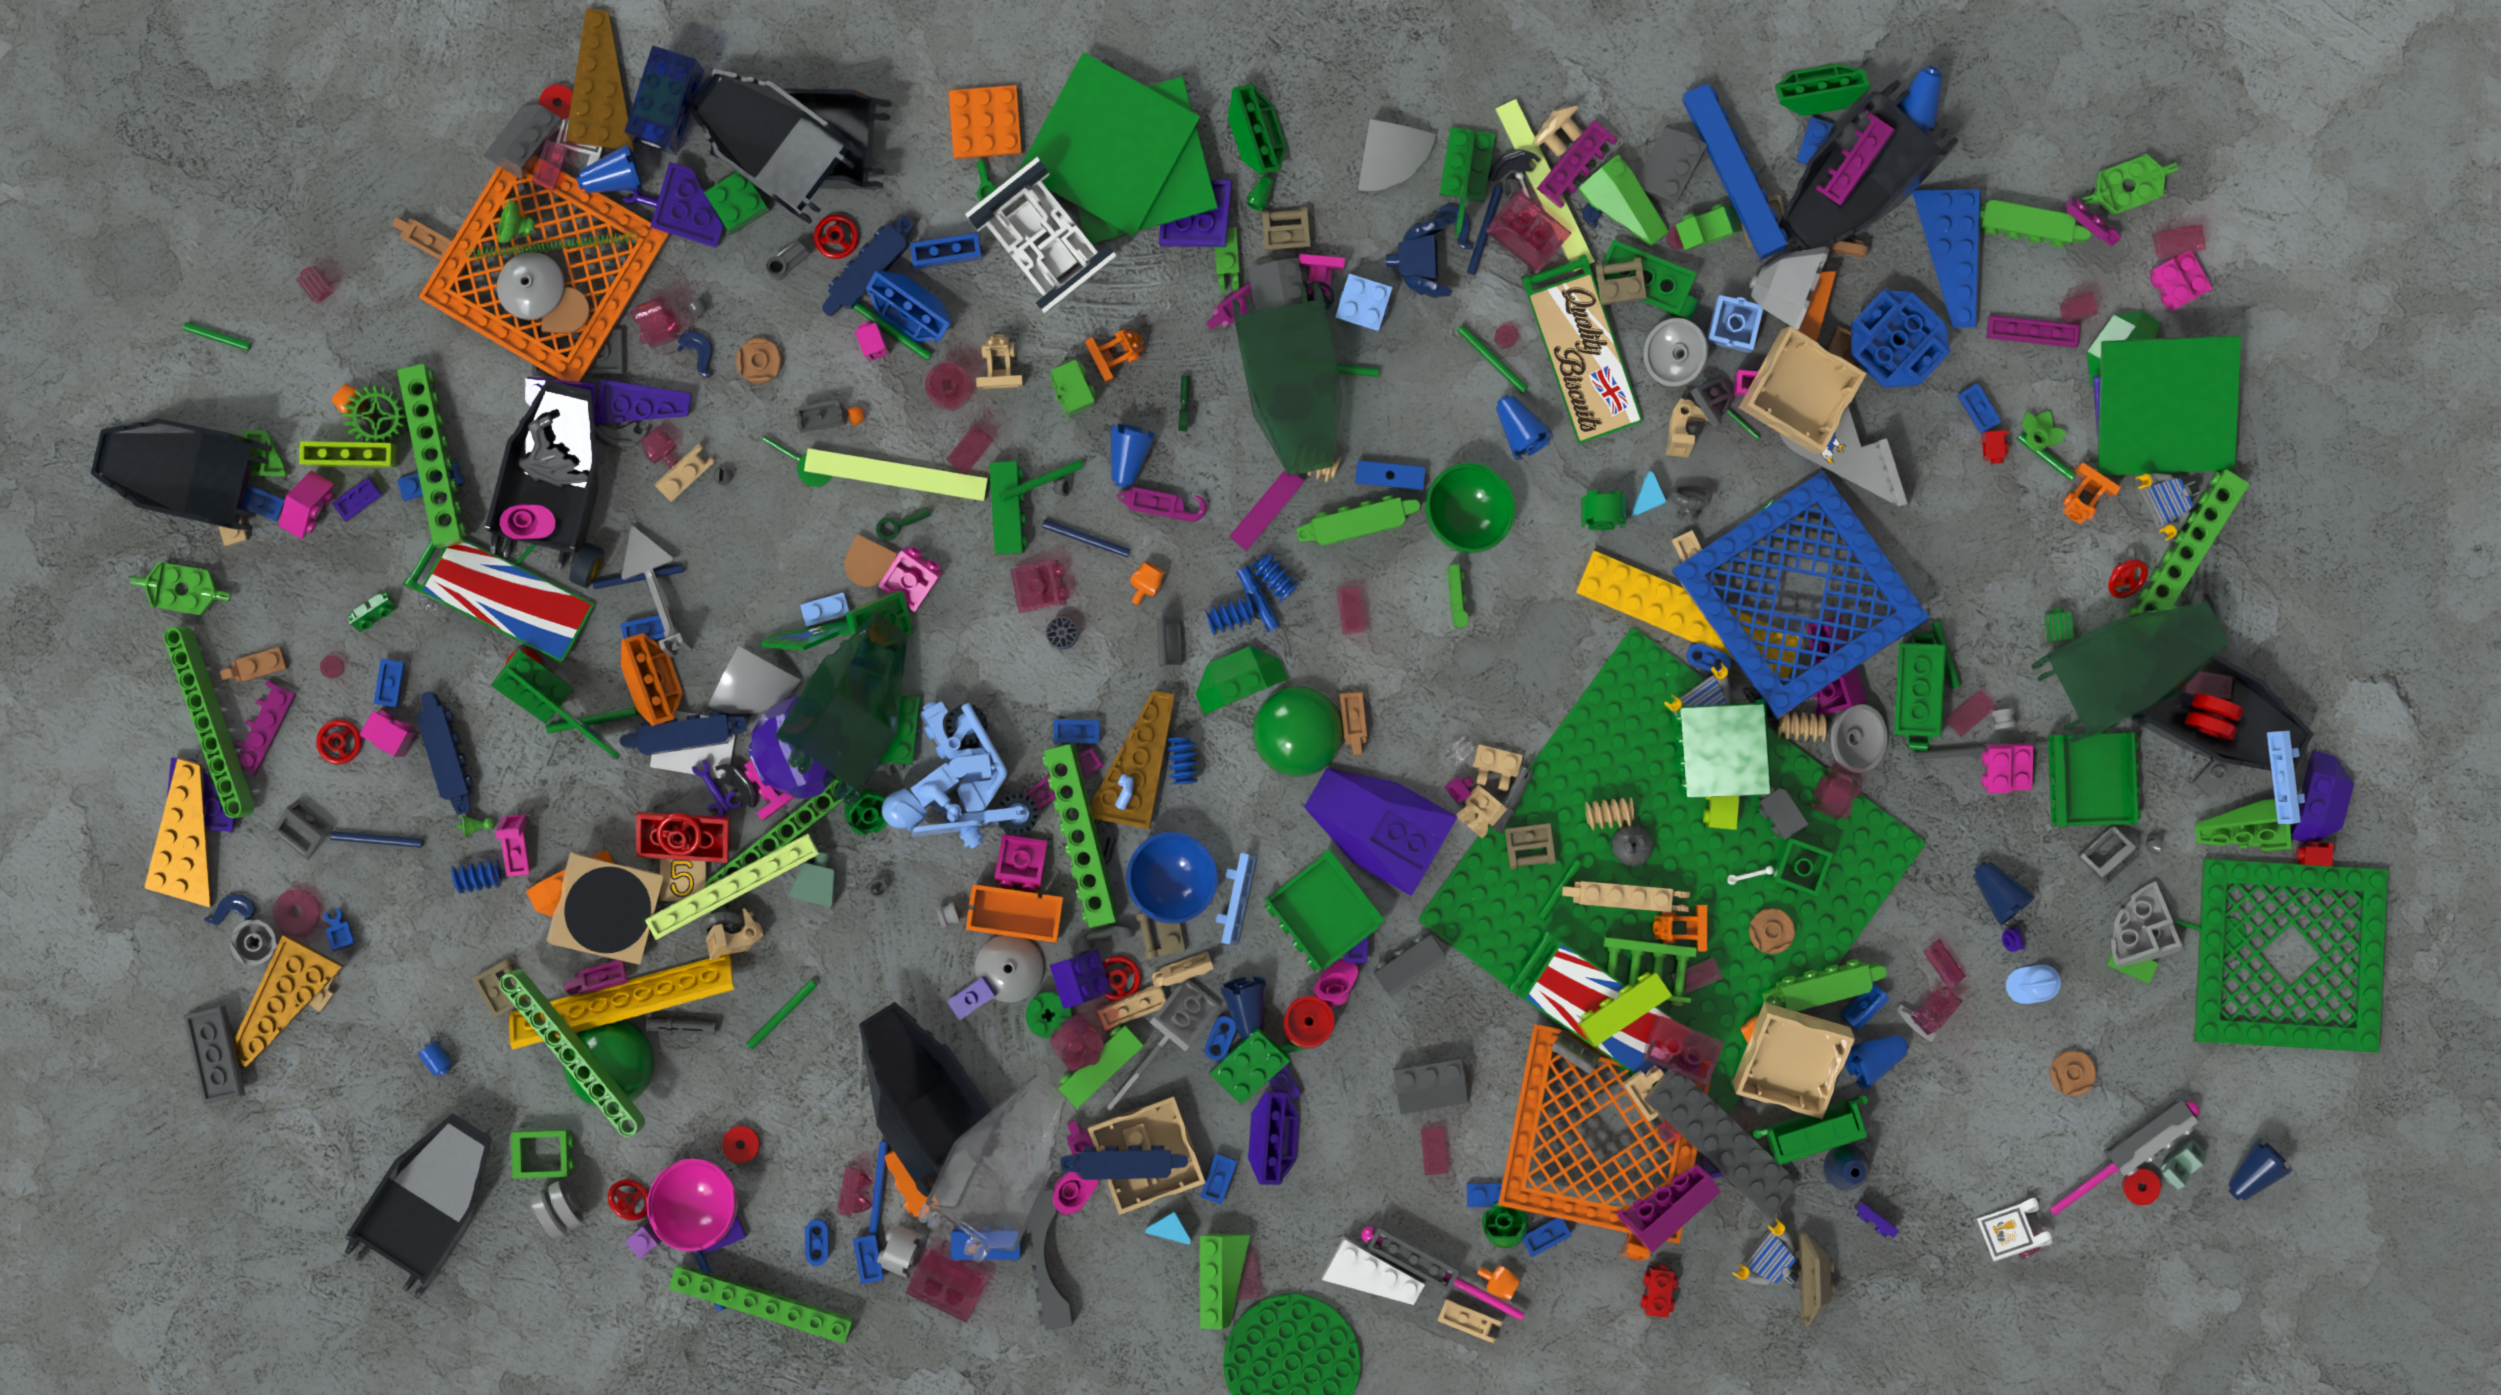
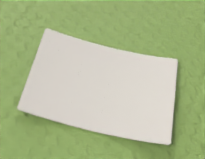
M676 711L675 718L678 721L687 720L686 716L698 714ZM700 715V718L709 717V716ZM732 735V739L728 744L654 754L651 756L650 767L694 774L692 771L693 766H696L699 771L705 769L702 760L705 759L710 764L709 772L713 778H724L726 772L723 769L716 771L715 766L730 765L735 735Z

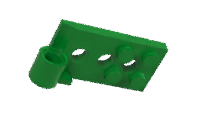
M1612 240L1603 265L1634 261V258L1641 257L1643 273L1648 272L1653 278L1650 283L1645 284L1647 299L1639 301L1657 307L1660 311L1668 313L1674 318L1691 321L1699 301L1688 294L1697 273ZM1631 270L1628 275H1621L1619 272L1604 274V278L1606 281L1636 276V270ZM1664 281H1671L1674 287L1670 292L1661 290L1660 286Z

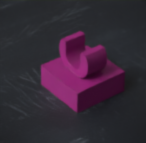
M1457 776L1445 785L1444 788L1455 802L1460 804L1472 795L1468 788L1474 782L1469 776L1463 781Z

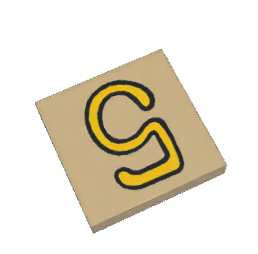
M660 859V874L664 876L660 888V901H680L705 888L707 882V861Z

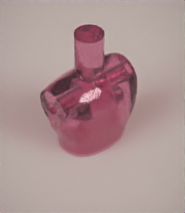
M657 428L640 441L645 454L652 463L663 460L670 469L677 464L670 455L676 448V445L660 428Z

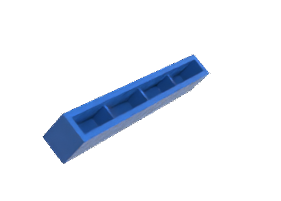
M1707 83L1683 94L1682 102L1701 141L1707 144L1705 149L1761 261L1785 250L1788 237L1784 229H1780L1776 222L1778 217L1773 208L1770 209L1766 202L1768 201V196L1763 188L1760 189L1756 182L1758 181L1757 173L1754 168L1750 169L1747 163L1749 160L1744 148L1740 149L1737 143L1739 138L1735 129H1730L1728 125V114L1724 108H1720L1717 102L1719 97L1714 88L1711 89Z

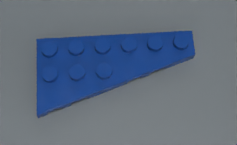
M1914 190L1912 194L1952 327L1977 328L1981 190Z

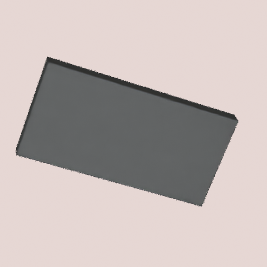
M624 329L612 330L586 375H624ZM532 330V337L536 339L534 330ZM537 330L539 338L551 336V333ZM582 332L572 334L574 345ZM568 336L556 338L559 350L571 347ZM553 340L541 342L555 350ZM571 351L561 354L565 357H568ZM532 364V376H552Z
M226 1006L184 1015L203 1104L245 1095Z

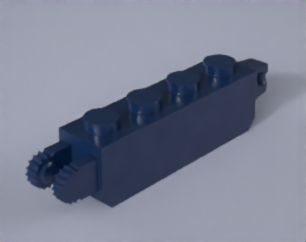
M902 216L893 225L881 226L874 234L876 238L870 244L867 242L860 249V256L855 261L853 259L850 260L844 267L845 272L840 278L836 276L828 285L830 287L828 290L830 296L822 305V311L826 315L834 316L843 306L846 309H853L868 293L866 287L875 271H888L908 249L906 238L915 226L913 222L906 216Z
M429 691L425 692L421 697L424 711L419 713L417 721L440 797L450 800L457 815L472 811L469 794H472L471 788L474 787L470 774L467 775L466 757L459 750L458 744H461L458 732L453 730V714L450 709L447 710V706H441L437 694Z
M722 711L709 713V717L700 718V715L686 716L687 720L678 721L677 718L664 722V724L654 726L649 722H643L641 727L635 728V733L622 735L619 742L622 747L624 746L627 749L638 748L641 753L647 756L728 744L732 739V735L747 731L746 717H729L726 714L723 715Z
M1151 1145V1150H1142V1146H1128V1150L1119 1151V1146H1105V1151H1096V1147H1083V1151H1077L1076 1154L1060 1157V1170L1075 1172L1080 1179L1167 1178L1171 1174L1172 1168H1185L1189 1161L1185 1155L1171 1154V1150H1165L1164 1145Z

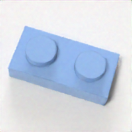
M844 592L800 605L806 627L846 616L845 613L850 611Z

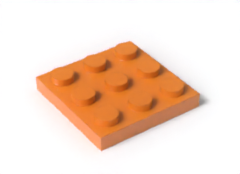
M1016 85L949 90L954 159L1022 154Z

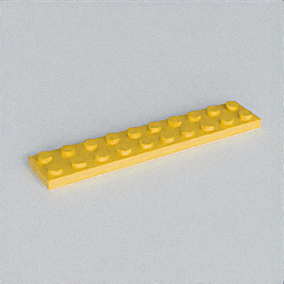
M1592 552L1576 590L1577 594L1693 643L1703 644L1724 652L1731 659H1734L1684 588L1599 552ZM1728 608L1736 619L1737 611ZM1740 612L1739 621L1752 623L1753 617ZM1758 619L1755 620V624L1768 627L1767 623ZM1741 626L1749 637L1751 628ZM1754 628L1752 640L1765 642L1767 631ZM1770 631L1768 643L1781 645L1783 634ZM1786 634L1784 646L1797 648L1799 637ZM1755 645L1762 655L1764 646ZM1767 647L1765 658L1778 660L1780 649ZM1783 650L1781 661L1794 663L1796 652ZM1767 663L1774 674H1776L1777 665ZM1780 666L1778 677L1788 678L1792 667Z
M730 954L721 955L719 959L710 960L708 958L631 979L628 983L589 994L568 996L550 1001V1003L576 1033L734 990L732 958ZM519 1010L509 1012V1043L512 1050L543 1042L542 1038ZM540 1013L541 1019L546 1022L545 1015ZM555 1031L556 1037H561L559 1032Z

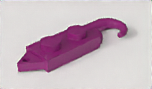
M1136 487L1116 495L1128 506V510L1189 522L1201 520L1207 511L1205 500L1197 495L1193 496L1200 503V510L1197 513L1183 511V501L1177 495Z

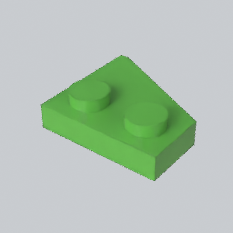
M243 430V437L272 446L271 451H263L257 448L255 457H264L269 462L268 464L253 462L250 476L288 477V473L269 431Z

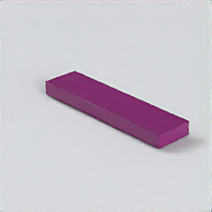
M1989 315L1986 339L2077 348L2080 325Z
M1287 467L1229 537L1247 552L1305 481Z
M1092 747L1078 755L1084 779L1104 766ZM1064 765L1058 771L1060 774L1066 775L1068 768ZM1050 775L1023 793L1028 798L1033 799V803L1037 805V811L1056 799L1054 790L1052 791L1049 786L1048 778L1051 777ZM1066 785L1064 787V793L1071 789V787Z

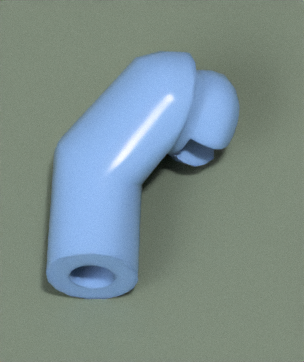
M1123 774L1118 781V784L1123 786V789L1115 806L1125 810L1133 794L1134 779Z

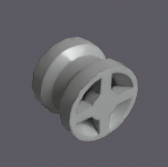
M2014 708L1991 711L1992 716L1995 718L1994 729L2017 726V721L2013 717L2015 713Z
M954 901L950 902L948 906L936 907L942 928L948 927L951 923H960Z

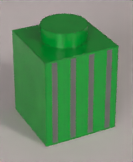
M2064 608L2052 609L2050 610L2051 614L2044 615L2047 643L2075 639L2072 612H2064Z

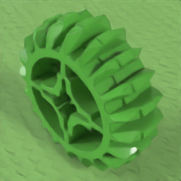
M372 385L370 392L368 386H363L364 394L356 389L354 392L357 398L353 396L348 397L353 404H344L345 408L350 409V413H342V416L350 417L349 421L344 422V426L352 425V428L347 432L349 434L357 432L354 440L358 441L363 436V443H368L369 439H371V443H377V439H379L380 443H386L385 437L391 442L394 440L391 435L392 432L400 435V431L395 428L396 426L404 427L405 424L398 422L399 418H406V415L399 414L398 411L405 409L404 405L396 406L401 400L400 397L391 399L394 391L390 390L385 394V386H382L378 392L377 385ZM371 397L368 409L357 412L360 403ZM378 397L384 399L389 404L392 413L383 412L380 409ZM374 409H376L375 413L385 415V417L375 418V422H372L373 418L363 415L373 413ZM357 419H365L368 422L370 434L360 428ZM392 419L389 427L378 434L380 423L383 420Z

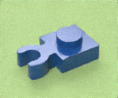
M339 908L336 909L337 917L335 919H331L329 913H324L325 920L331 924V927L325 929L333 952L356 944L350 924L348 922L342 923L344 914Z

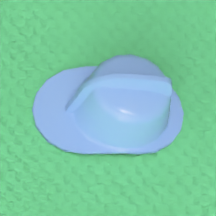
M2049 965L2019 968L2014 970L2006 981L2008 995L2020 1004L2050 1000L2058 994L2061 987V979L2058 972Z

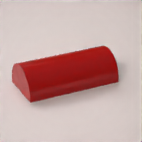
M637 812L636 857L728 862L732 841V822L730 817L687 814L700 825L702 841L693 853L686 856H675L662 849L656 835L660 821L673 813ZM673 820L664 829L674 830L680 828L684 821ZM690 825L686 835L687 841L691 846L695 840V831ZM675 834L677 838H682L681 835ZM664 837L665 841L669 845L668 838Z

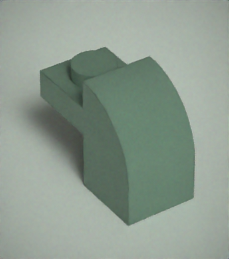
M2191 1138L2178 1147L2163 1162L2160 1167L2163 1170L2162 1174L2169 1184L2174 1185L2177 1190H2180L2186 1185L2189 1175L2203 1166L2207 1154Z

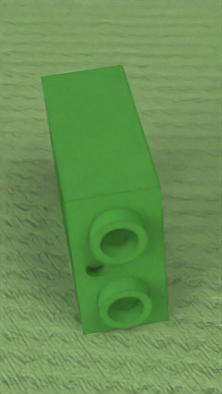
M570 1129L511 1132L512 1179L570 1176L571 1171L575 1169L574 1157H571V1148L574 1147V1135L570 1134ZM560 1137L561 1170L526 1171L525 1138Z

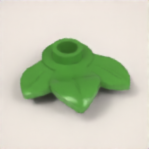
M2050 411L2043 412L2036 418L2027 412L2023 417L2022 426L2027 434L2026 442L2032 450L2041 451L2047 446H2056L2065 437V430L2053 428Z

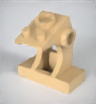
M991 335L990 338L986 339V344L982 345V357L987 358L988 377L976 378L977 388L1024 387L1022 375L1012 376L1011 357H1015L1014 343H1010L1009 337H1004V335ZM1005 356L1006 369L993 370V357Z
M1681 398L1670 416L1668 444L1666 446V455L1688 458L1695 443V436L1688 435L1686 424L1691 421L1708 422L1702 409L1697 407L1698 405L1692 400Z
M744 908L742 913L739 914L743 920V927L739 933L729 934L725 932L722 924L712 927L706 937L710 960L719 959L721 955L748 951L761 941L764 936L762 934L763 929L757 921H753L752 917L754 915L751 911L748 913Z

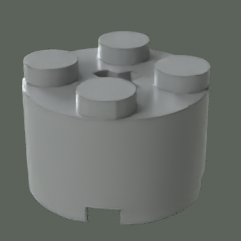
M267 919L244 921L233 931L231 951L235 958L244 964L262 965L270 963L282 933L276 924ZM256 938L260 940L259 946L254 945Z
M898 1225L895 1229L890 1228L886 1236L888 1244L885 1250H881L877 1262L881 1264V1268L909 1278L911 1273L908 1271L910 1267L915 1269L924 1248V1244L920 1242L926 1236L901 1225Z

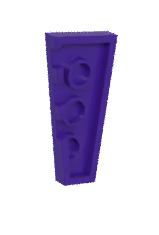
M601 379L595 424L689 416L692 393Z

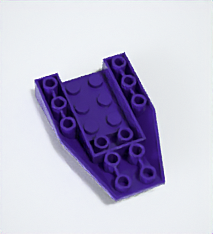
M1326 768L1304 806L1353 863L1410 896L1413 895L1457 819V816L1397 782Z

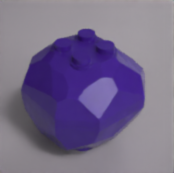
M803 697L786 699L764 713L752 731V742L749 745L750 758L763 785H770L772 788L798 799L821 795L839 770L846 748L850 747L848 737L842 735L838 729L841 727L838 715L829 713L817 701Z

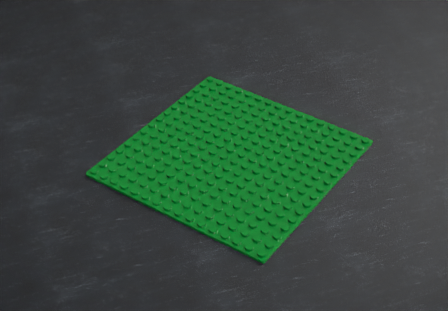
M1633 628L1629 630L1529 766L1528 771L1534 772V775L1514 810L1516 812L1515 815L1511 816L1505 829L1551 823L1555 864L1525 865L1510 870L1505 829L1503 834L1495 829H1491L1490 824H1488L1487 834L1483 839L1480 836L1476 838L1421 913L1419 922L1508 987L1510 983L1513 984L1543 939L1541 936L1545 931L1605 972L1608 971L1610 952L1607 951L1608 947L1603 946V937L1662 943V939H1655L1653 932L1655 916H1662V911L1583 905L1573 902V897L1561 896L1545 921L1540 919L1538 914L1575 859L1583 865L1568 887H1574L1575 882L1587 881L1673 889V891L1690 892V897L1679 898L1678 896H1673L1672 905H1686L1689 907V912H1673H1676V916H1695V905H1707V951H1696V957H1690V961H1687L1683 996L1690 997L1691 1003L1685 1002V1006L1671 1005V1001L1665 1000L1657 1005V1007L1692 1030L1691 1035L1678 1055L1714 1062L1708 1096L1724 1112L1729 1114L1741 1098V1095L1736 1094L1732 1082L1748 1044L1740 1028L1751 1018L1760 1014L1764 1004L1762 993L1775 988V983L1782 982L1784 977L1795 976L1797 978L1804 976L1803 973L1816 970L1820 972L1824 971L1827 966L1838 965L1923 849L1925 842L1784 737L1780 736V738H1777V732L1768 726L1772 787L1774 790H1786L1808 823L1807 826L1789 838L1833 853V857L1818 897L1771 881L1773 874L1768 875L1767 873L1739 880L1734 885L1729 884L1727 878L1730 875L1740 876L1764 870L1767 866H1772L1775 870L1785 840L1774 835L1770 829L1772 823L1768 817L1764 819L1758 811L1757 807L1760 805L1757 801L1761 799L1759 795H1739L1737 830L1706 827L1707 823L1703 822L1704 809H1708L1709 800H1706L1705 797H1687V790L1683 791L1682 777H1686L1685 768H1681L1680 757L1684 755V748L1679 745V732H1682V724H1678L1676 715L1664 704L1666 701L1671 705L1674 702V698L1671 695L1680 698L1705 681V679ZM1731 699L1730 704H1737ZM1631 797L1634 809L1632 823L1646 827L1654 840V850L1650 859L1634 867L1619 862L1612 851L1613 835L1619 829L1617 821H1614L1613 828H1610L1608 822H1605L1604 829H1601L1599 823H1596L1595 830H1592L1587 823L1585 802H1588L1590 807H1592L1593 801H1597L1601 807L1602 800H1606L1610 806L1611 799H1615L1619 805L1621 798H1624L1628 804ZM1546 847L1515 851L1516 857L1547 854ZM1773 908L1781 910L1789 915L1794 923L1795 935L1789 948L1781 953L1769 954L1761 952L1750 940L1748 932L1750 922L1755 914L1764 909ZM1673 921V934H1686V921ZM1676 939V944L1674 945L1695 947V940ZM1550 943L1520 988L1524 992L1528 990L1556 946ZM1621 949V953L1618 955L1616 979L1627 986L1630 981L1632 954H1630L1631 950ZM1644 951V955L1641 956L1639 977L1648 971L1650 974L1654 973L1655 957H1653V952ZM1667 954V958H1664L1662 981L1670 994L1674 995L1678 959H1676V955ZM1616 1066L1622 1072L1626 1070L1624 1067ZM1630 1071L1626 1073L1629 1077L1633 1076Z

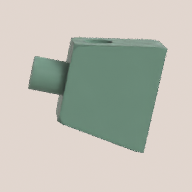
M819 852L815 856L814 864L803 862L789 897L825 906H834L837 870L827 867L830 854Z

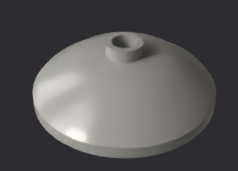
M536 252L523 253L512 258L501 270L497 281V294L502 306L513 316L525 320H535L550 314L559 305L565 289L564 276L557 263L550 257ZM525 279H529L527 285H523Z
M1672 318L1659 323L1648 335L1644 346V362L1649 374L1657 382L1666 386L1679 387L1691 383L1702 373L1708 359V343L1703 331L1695 323L1686 319ZM1684 350L1685 355L1681 358L1680 352Z
M1859 704L1844 709L1836 718L1831 731V748L1836 761L1845 770L1854 773H1864L1877 766L1883 758L1888 737L1887 728L1880 713L1871 706Z
M999 935L989 940L978 953L975 964L977 980L985 976L997 994L993 998L1002 1002H1017L1030 996L1041 983L1044 972L1041 953L1034 943L1026 938ZM1010 964L1013 970L1011 973L1005 972V965Z

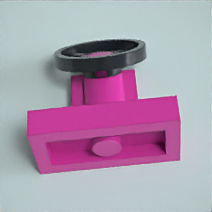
M1300 254L1299 266L1310 267L1308 285L1304 288V292L1306 293L1307 291V294L1310 295L1306 298L1307 308L1320 312L1331 307L1334 302V291L1331 288L1332 270L1344 271L1345 258ZM1330 293H1331V295H1332L1331 301L1326 297V296H1329V297H1330ZM1312 300L1315 302L1323 301L1328 305L1324 307H1314L1311 306L1308 302Z

